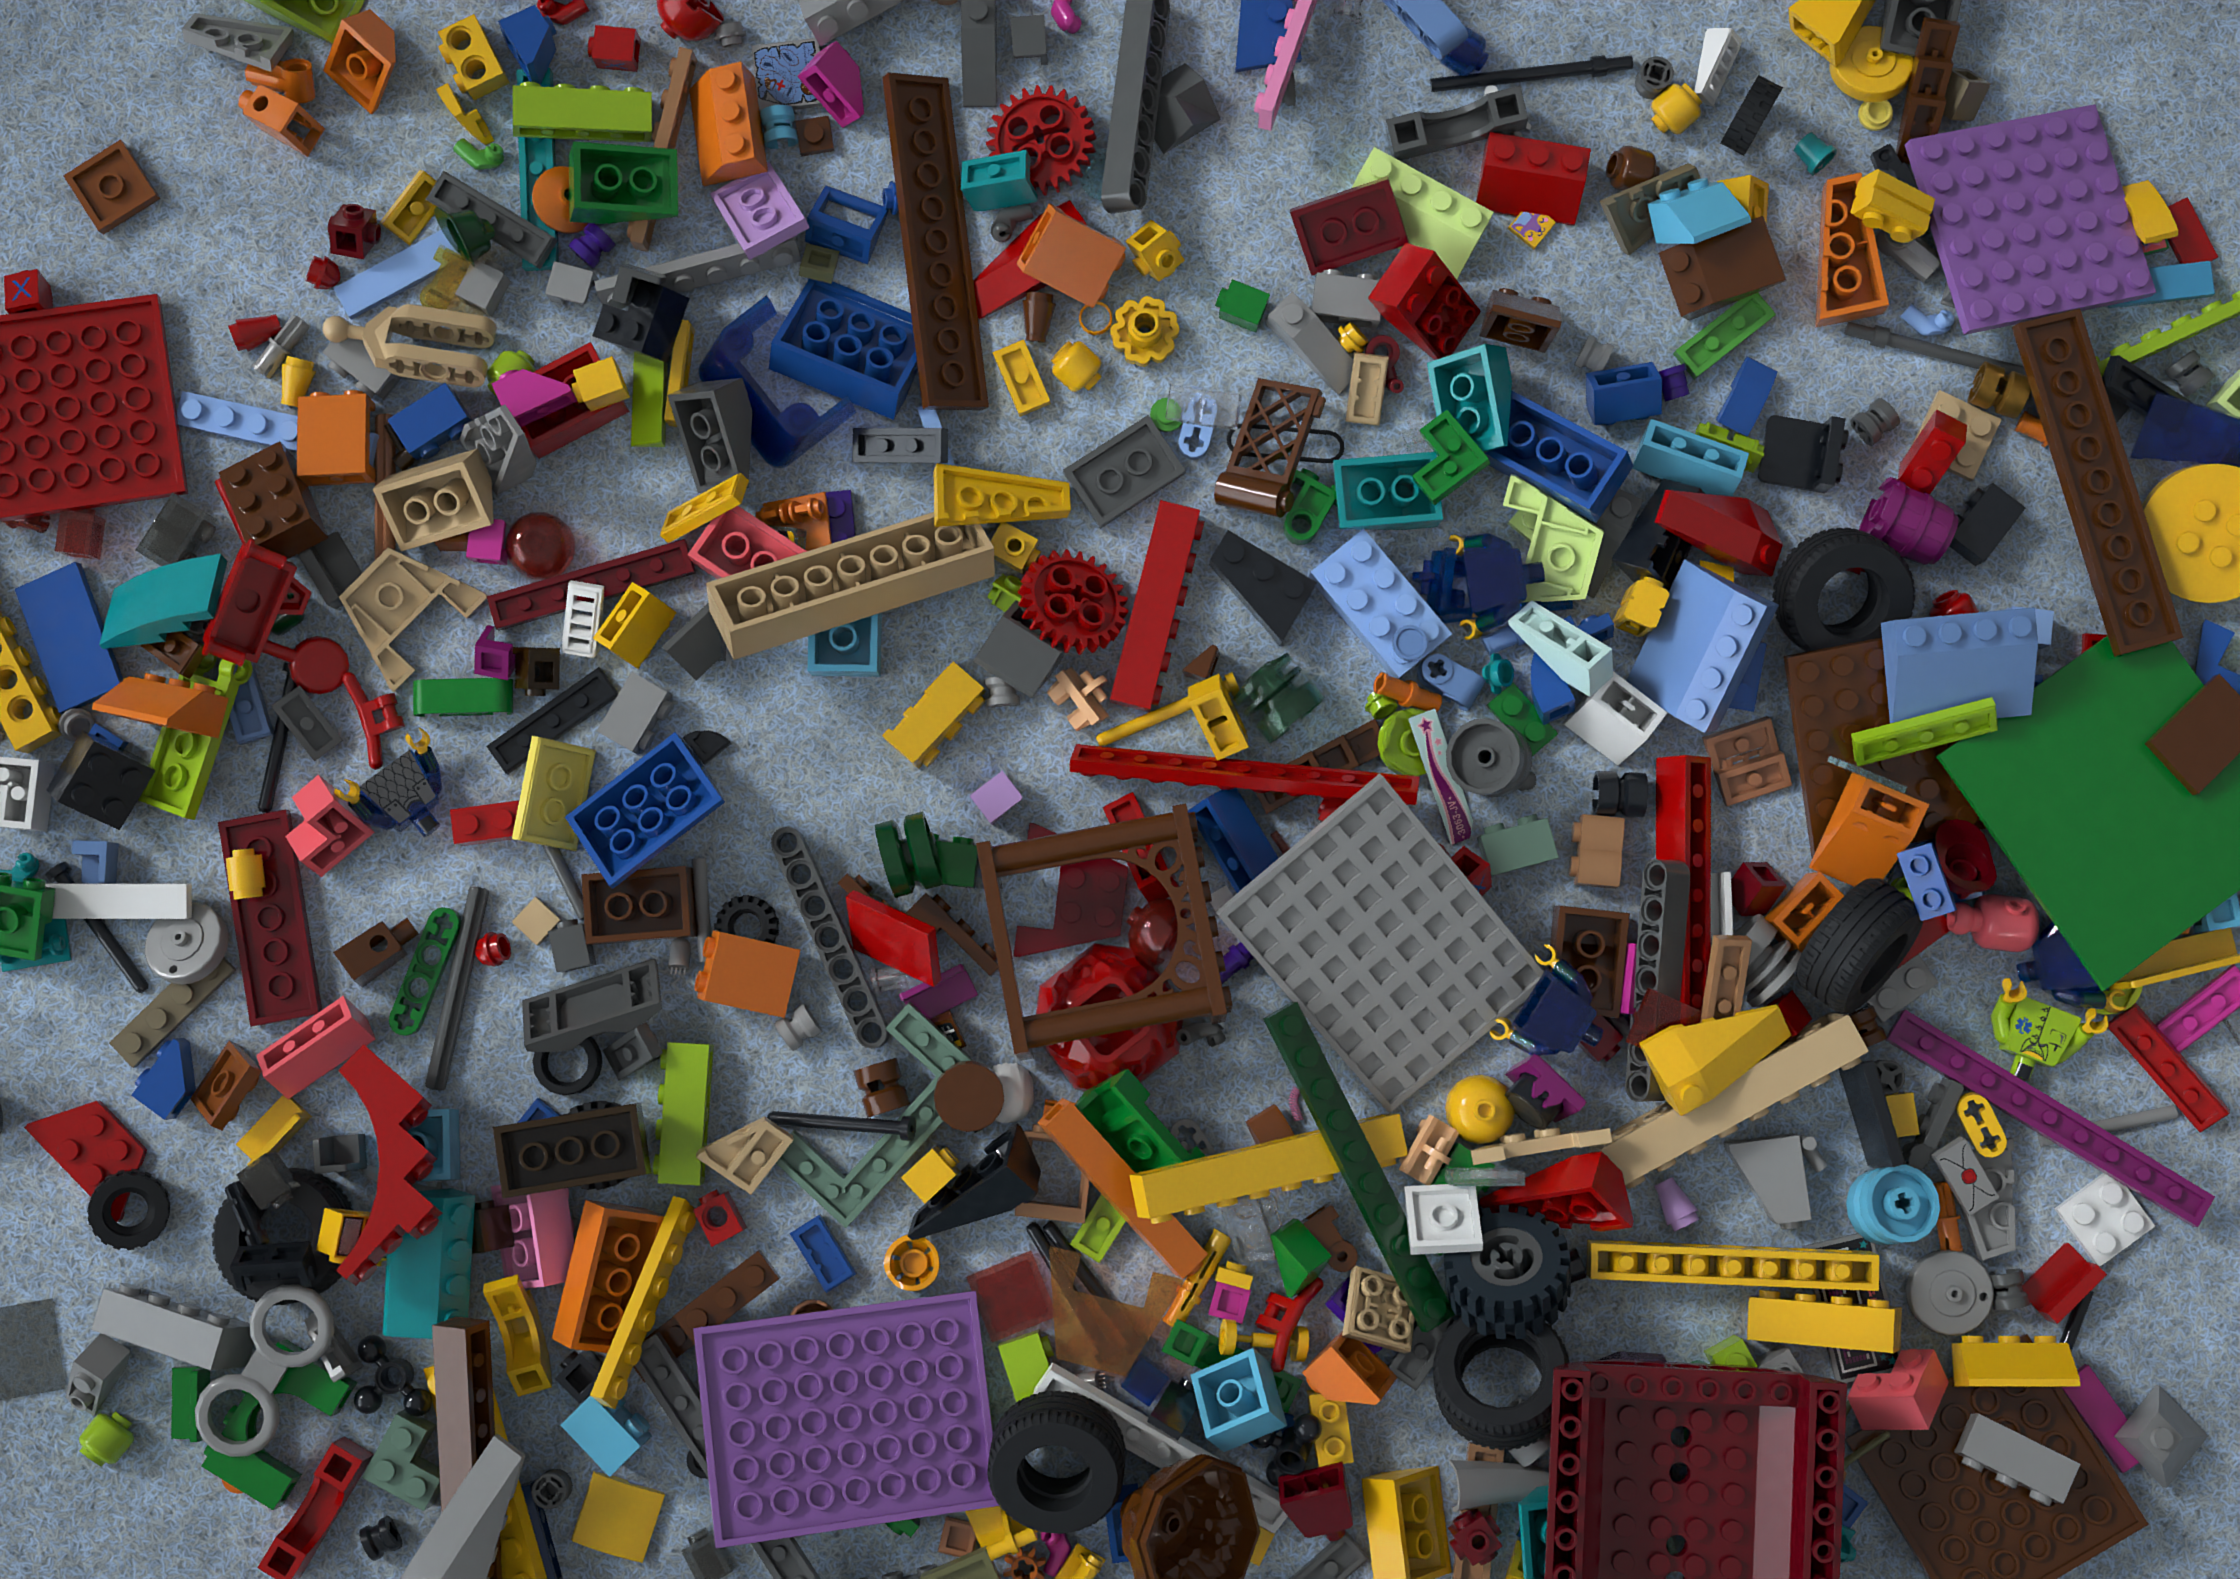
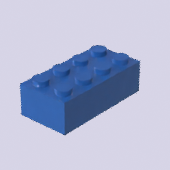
M1511 391L1508 446L1484 453L1490 461L1488 466L1509 477L1511 474L1519 476L1556 501L1594 523L1598 522L1634 467L1628 451L1514 391Z

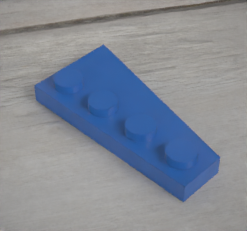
M1241 0L1235 73L1268 68L1269 64L1275 65L1277 57L1274 56L1276 43L1279 36L1285 37L1287 29H1284V24L1289 8L1293 9L1292 0ZM1301 50L1297 57L1296 63L1302 61Z

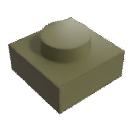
M806 243L798 276L832 284L840 251Z

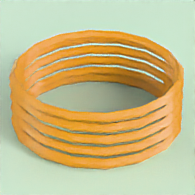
M1097 301L1096 304L1105 307L1110 314L1109 324L1101 331H1091L1083 325L1081 316L1088 305L1085 304L1080 310V325L1085 332L1091 335H1101L1111 327L1112 312L1105 303Z

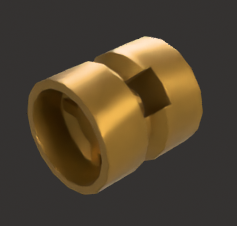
M1985 361L1975 375L1974 386L1970 389L1967 401L1984 409L1994 406L1995 413L2016 419L2027 402L2031 388L2026 375L2015 371L2006 374L2004 367Z

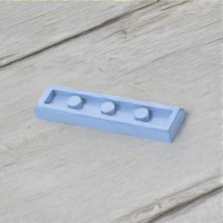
M442 230L333 289L348 317L352 320L465 258L452 247Z

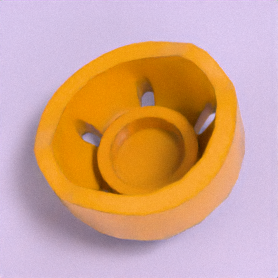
M908 1234L904 1235L890 1245L884 1257V1269L888 1278L895 1286L903 1290L921 1291L928 1288L934 1283L940 1272L939 1253L935 1246L925 1237L911 1240ZM909 1241L912 1242V1249L908 1246ZM929 1247L931 1251L925 1254L926 1249ZM893 1256H899L900 1260H894ZM928 1267H933V1270H928ZM903 1273V1277L898 1280L897 1276ZM916 1278H919L920 1281L918 1285H916Z

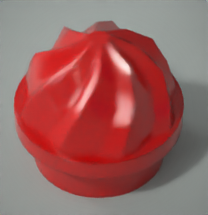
M314 256L305 281L314 284L313 288L330 289L340 281L341 276L338 265L327 256H324L323 259Z
M495 932L486 933L483 938L477 941L475 948L477 959L484 965L494 967L508 960L511 956V946L506 935L503 933L496 934Z

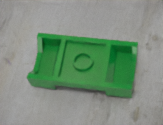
M1128 1068L1086 1090L1075 1104L1076 1108L1135 1173L1206 1156L1197 1146L1187 1151L1146 1106L1145 1102L1151 1094Z

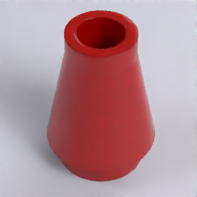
M276 314L236 319V323L228 325L238 352L245 349L249 352L267 342L270 337L274 338L282 329Z

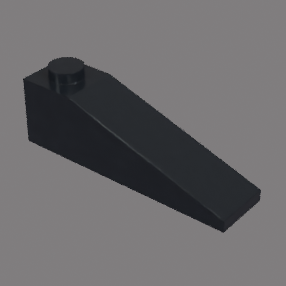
M1018 1123L993 1140L984 1149L988 1155L975 1167L968 1163L961 1170V1175L956 1179L951 1189L944 1186L914 1214L908 1232V1237L911 1240L1013 1210L1021 1203L1027 1204L1033 1200L1039 1191L1038 1183L1041 1169L1026 1135Z

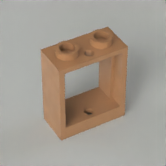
M1033 1124L1032 1130L1024 1131L1031 1149L1033 1140L1055 1143L1039 1124ZM1081 1173L1078 1206L1030 1201L1027 1204L1021 1203L1015 1208V1216L1085 1224L1090 1181Z

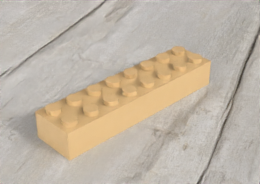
M934 512L707 582L709 610L733 660L994 577V547L981 524L935 527Z
M1829 1012L1807 1024L1794 1037L1784 1041L1709 1102L1680 1116L1666 1101L1611 1132L1612 1143L1589 1146L1591 1152L1602 1151L1622 1171L1626 1188H1633L1646 1180L1644 1175L1654 1169L1661 1172L1677 1163L1675 1158L1685 1152L1688 1155H1692L1708 1146L1706 1141L1718 1135L1719 1138H1723L1739 1129L1736 1124L1749 1118L1750 1121H1754L1769 1113L1767 1107L1780 1101L1781 1104H1786L1799 1097L1800 1093L1798 1090L1810 1084L1813 1088L1831 1079L1829 1073L1841 1067L1845 1071L1862 1062L1860 1056L1869 1051L1849 1014Z

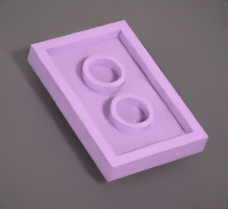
M770 162L767 163L768 172L736 179L710 193L716 207L749 260L764 254L769 249L797 236L809 228L805 217Z

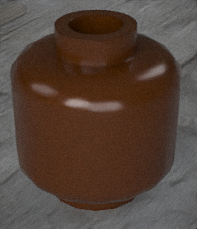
M1623 146L1620 150L1614 151L1606 167V176L1610 178L1611 185L1621 191L1660 174V168L1656 166L1655 155L1648 150L1633 146Z

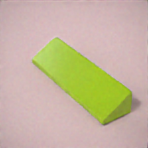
M635 352L631 447H665L666 421L664 420L667 399L668 363Z

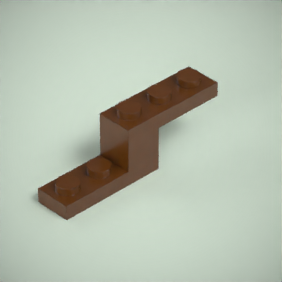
M847 873L838 882L848 894L855 890L873 898L869 894L873 890L872 886L859 874L853 878ZM925 893L905 913L935 927L936 934L943 929L990 977L999 970L998 963L996 962V952L987 943L981 947L972 938L976 932L962 918L956 922L947 913L951 907L938 894L932 898L929 894ZM882 899V900L880 901L881 903L886 904V905L892 907V906H891L887 901H885L884 899Z
M758 1250L677 1312L671 1319L647 1336L644 1341L660 1332L676 1358H678L695 1345L693 1328L721 1325L781 1277L762 1251ZM634 1365L633 1368H634L635 1371L638 1373V1375L641 1377V1379L644 1381L643 1377L641 1376V1374L639 1373V1371L637 1370V1368H636L635 1365Z

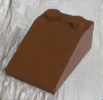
M1763 216L1751 219V223L1696 244H1678L1658 253L1680 315L1687 320L1698 318L1787 281Z
M1500 288L1499 291L1492 290L1479 336L1545 353L1561 327L1560 307L1551 305L1552 301L1543 297H1532V299L1518 296L1519 293L1512 289Z
M1560 905L1553 907L1550 946L1556 949L1558 959L1578 978L1571 984L1551 966H1549V973L1584 1002L1578 1014L1619 1018L1630 913Z

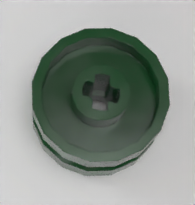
M923 811L905 816L903 822L905 839H903L900 828L894 820L875 824L880 855L895 898L913 893L915 888L913 870L916 871L918 880L925 889L944 884L936 840L933 832L930 831Z

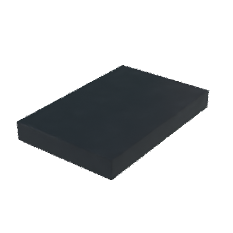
M1862 1061L1845 1071L1841 1067L1838 1068L1867 1166L1896 1167L1903 1165L1905 1160L1875 1062Z

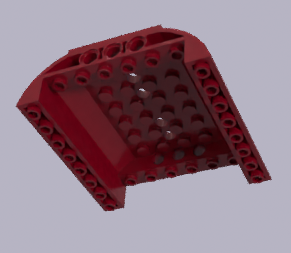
M1610 1359L1571 1362L1555 1367L1553 1369L1544 1579H1665L1669 1573L1674 1571L1682 1573L1683 1579H1840L1847 1383L1804 1373L1745 1365ZM1678 1426L1686 1427L1689 1432L1688 1440L1682 1445H1675L1671 1441V1433ZM1678 1462L1685 1463L1687 1466L1686 1477L1681 1481L1671 1480L1669 1476L1671 1466ZM1674 1535H1680L1684 1538V1547L1678 1553H1670L1666 1548L1668 1539Z

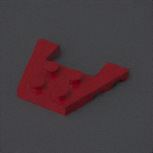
M1029 823L1027 840L1057 833L1035 823ZM1097 859L1061 866L1053 929L1017 925L1013 956L1022 957L1120 936L1128 867L1112 859Z

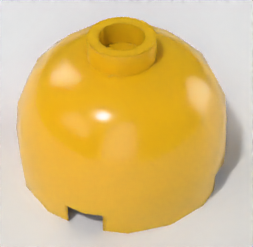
M1482 1074L1467 1076L1458 1081L1450 1090L1446 1099L1445 1114L1449 1126L1456 1129L1459 1133L1458 1136L1464 1141L1475 1144L1492 1143L1504 1136L1511 1127L1515 1115L1513 1106L1505 1096L1508 1088L1496 1078Z

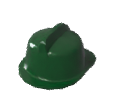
M436 207L434 209L435 217L443 234L452 247L475 267L474 261L491 249L490 240L496 234L494 228L488 220L479 218L473 210L448 214L443 209Z

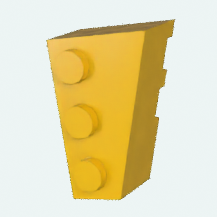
M953 661L924 691L925 694L915 706H910L903 713L904 718L892 731L888 728L882 737L918 769L923 764L929 767L941 753L937 747L945 738L949 741L954 739L963 728L960 721L968 712L974 715L985 703L986 699L982 696L986 690Z

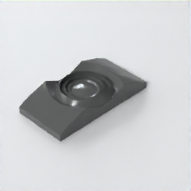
M655 958L522 1000L524 1046L527 1052L570 1051L589 1037L599 1036L606 1032H630L635 1027L648 1021L662 1009L658 964Z

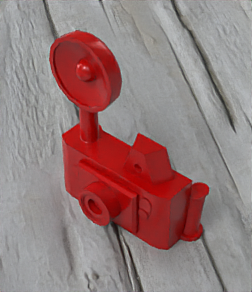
M249 539L246 545L243 544L236 556L220 594L215 617L210 619L203 636L204 646L202 655L207 656L211 654L242 667L245 659L257 663L261 653H265L289 662L288 668L291 678L304 691L318 695L333 692L343 684L342 676L349 671L350 666L347 653L339 643L328 637L315 636L306 638L297 644L294 649L267 640L277 615H303L312 592L294 578L297 567L294 563L287 561L286 556L255 544L254 539ZM288 593H293V597L287 598Z

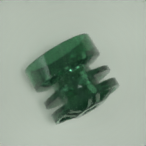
M1288 652L1275 660L1268 661L1255 671L1243 683L1239 692L1232 699L1239 706L1252 698L1254 702L1244 711L1247 717L1259 710L1263 711L1265 715L1258 722L1256 728L1269 744L1274 743L1288 732L1290 725L1299 718L1302 720L1326 698L1311 680L1299 687L1293 684L1302 671L1299 666L1287 674L1283 672L1293 660Z

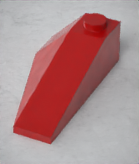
M1070 200L1056 206L1066 215L1087 225ZM1043 213L973 280L979 320L1026 297L1027 292H1036L1048 286L1023 273L1016 264Z
M1665 490L1654 522L1726 566L1734 567L1736 572L1745 575L1772 577L1783 547L1769 512L1748 498Z
M1602 1151L1571 1156L1516 1182L1523 1186H1506L1480 1198L1479 1205L1482 1208L1490 1207L1492 1214L1500 1212L1499 1205H1509V1212L1517 1213L1518 1206L1526 1207L1530 1217H1533L1538 1211L1545 1215L1546 1221H1553L1559 1224L1560 1228L1572 1229L1573 1223L1590 1224L1591 1231H1611L1632 1228L1634 1223L1623 1173Z

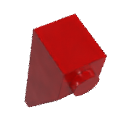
M1133 792L1102 807L1110 824L1146 817ZM1153 844L1145 846L1146 851L1137 849V855L1141 859H1147ZM1129 849L1122 850V852L1128 853ZM1163 849L1155 858V866L1161 871L1171 867ZM1127 862L1138 889L1151 906L1170 897L1166 889L1152 874L1135 864ZM1175 874L1170 877L1171 884L1174 887H1180Z

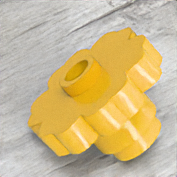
M1144 296L1139 304L1134 300H1127L1123 307L1116 310L1115 320L1117 323L1110 328V335L1113 340V348L1118 352H1124L1127 363L1145 367L1150 363V360L1156 363L1164 362L1167 356L1174 352L1175 344L1173 340L1179 336L1180 328L1177 323L1176 314L1171 311H1165L1164 301ZM1146 327L1149 328L1151 331L1148 333H1142L1139 330L1141 328Z

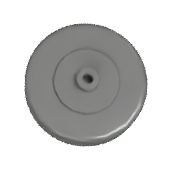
M192 902V918L157 919L151 926L145 941V958L148 966L155 974L173 984H190L205 978L216 969L226 953L229 941L227 924L219 913L199 902Z
M1947 1249L1926 1254L1912 1267L1906 1281V1300L1911 1313L1924 1327L1942 1335L1958 1336L1975 1330L1986 1320L1992 1309L1994 1288L1988 1271L1977 1259L1960 1251Z

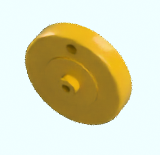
M1861 26L1841 63L1835 67L1829 62L1830 74L1837 87L1848 96L1860 101L1881 102L1891 99L1904 90L1912 75L1914 57L1880 49L1882 31L1880 26Z

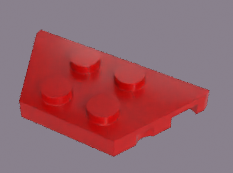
M100 1100L28 1123L24 1127L90 1197L98 1184L104 1181L110 1174L114 1175L120 1170L131 1171L132 1169H139L148 1150ZM131 1192L123 1193L113 1201L111 1215L116 1222H120L123 1219L124 1210Z

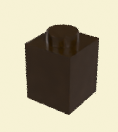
M494 1200L475 1203L472 1254L514 1247L509 1204L495 1206Z

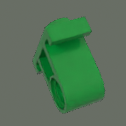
M1304 468L1301 471L1296 469L1290 489L1294 483L1301 486L1302 489L1295 499L1292 509L1288 512L1283 525L1284 535L1287 540L1296 545H1305L1311 542L1333 505L1337 506L1335 485H1332L1331 488L1318 482L1320 479L1318 475ZM1305 519L1310 525V530L1303 534L1297 533L1292 528L1294 520Z

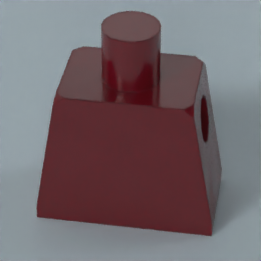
M1343 1461L1305 1470L1297 1475L1278 1477L1280 1506L1304 1537L1312 1538L1325 1534L1329 1541H1337L1344 1536L1345 1529L1353 1526L1352 1502Z

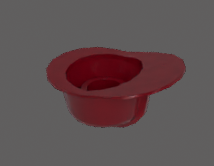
M1959 819L1946 821L1939 826L1935 834V846L1950 891L1957 894L1959 899H1966L1970 894L1986 891L1991 888L1997 878L1996 868L1988 841L1981 830L1970 822Z

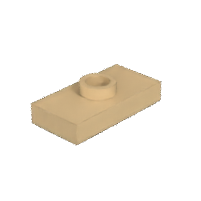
M1354 352L1346 422L1380 425L1388 356Z

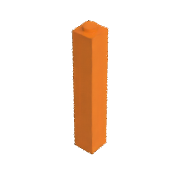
M1062 1098L1037 1122L1173 1274L1184 1279L1186 1276L1194 1275L1202 1267V1260L1208 1255L1207 1252L1173 1215L1172 1220L1155 1224L1151 1223V1219L1139 1218L1137 1216L1129 1176L1130 1174H1135V1172L1071 1101Z

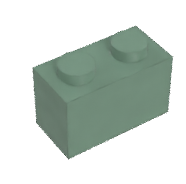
M1537 814L1516 819L1518 826L1505 829L1504 824L1499 823L1483 828L1485 834L1478 836L1477 841L1482 859L1490 863L1491 876L1559 858L1548 818L1538 820Z

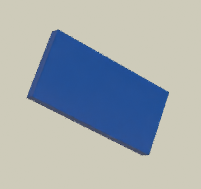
M73 562L15 588L59 713L63 714L71 708H81L95 702L123 681L113 649H102L99 646L104 625L81 563Z

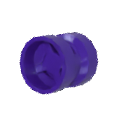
M588 223L584 228L585 236L574 238L568 247L585 264L594 269L600 262L601 252H610L616 244L595 223Z

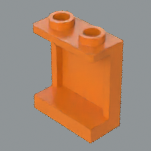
M1049 203L1016 264L1023 273L1094 308L1096 302L1101 301L1105 297L1109 288L1108 281L1112 273L1118 271L1125 260L1124 252L1126 247L1118 239L1110 238L1066 215L1060 208Z
M358 390L345 391L344 395L313 392L310 396L298 397L297 477L307 486L376 483V470L369 463L370 412L375 411V403L366 393Z
M713 930L712 936H707L703 946L702 954L703 957H706L704 970L698 972L695 980L694 990L698 992L697 998L703 1001L785 1018L800 949Z

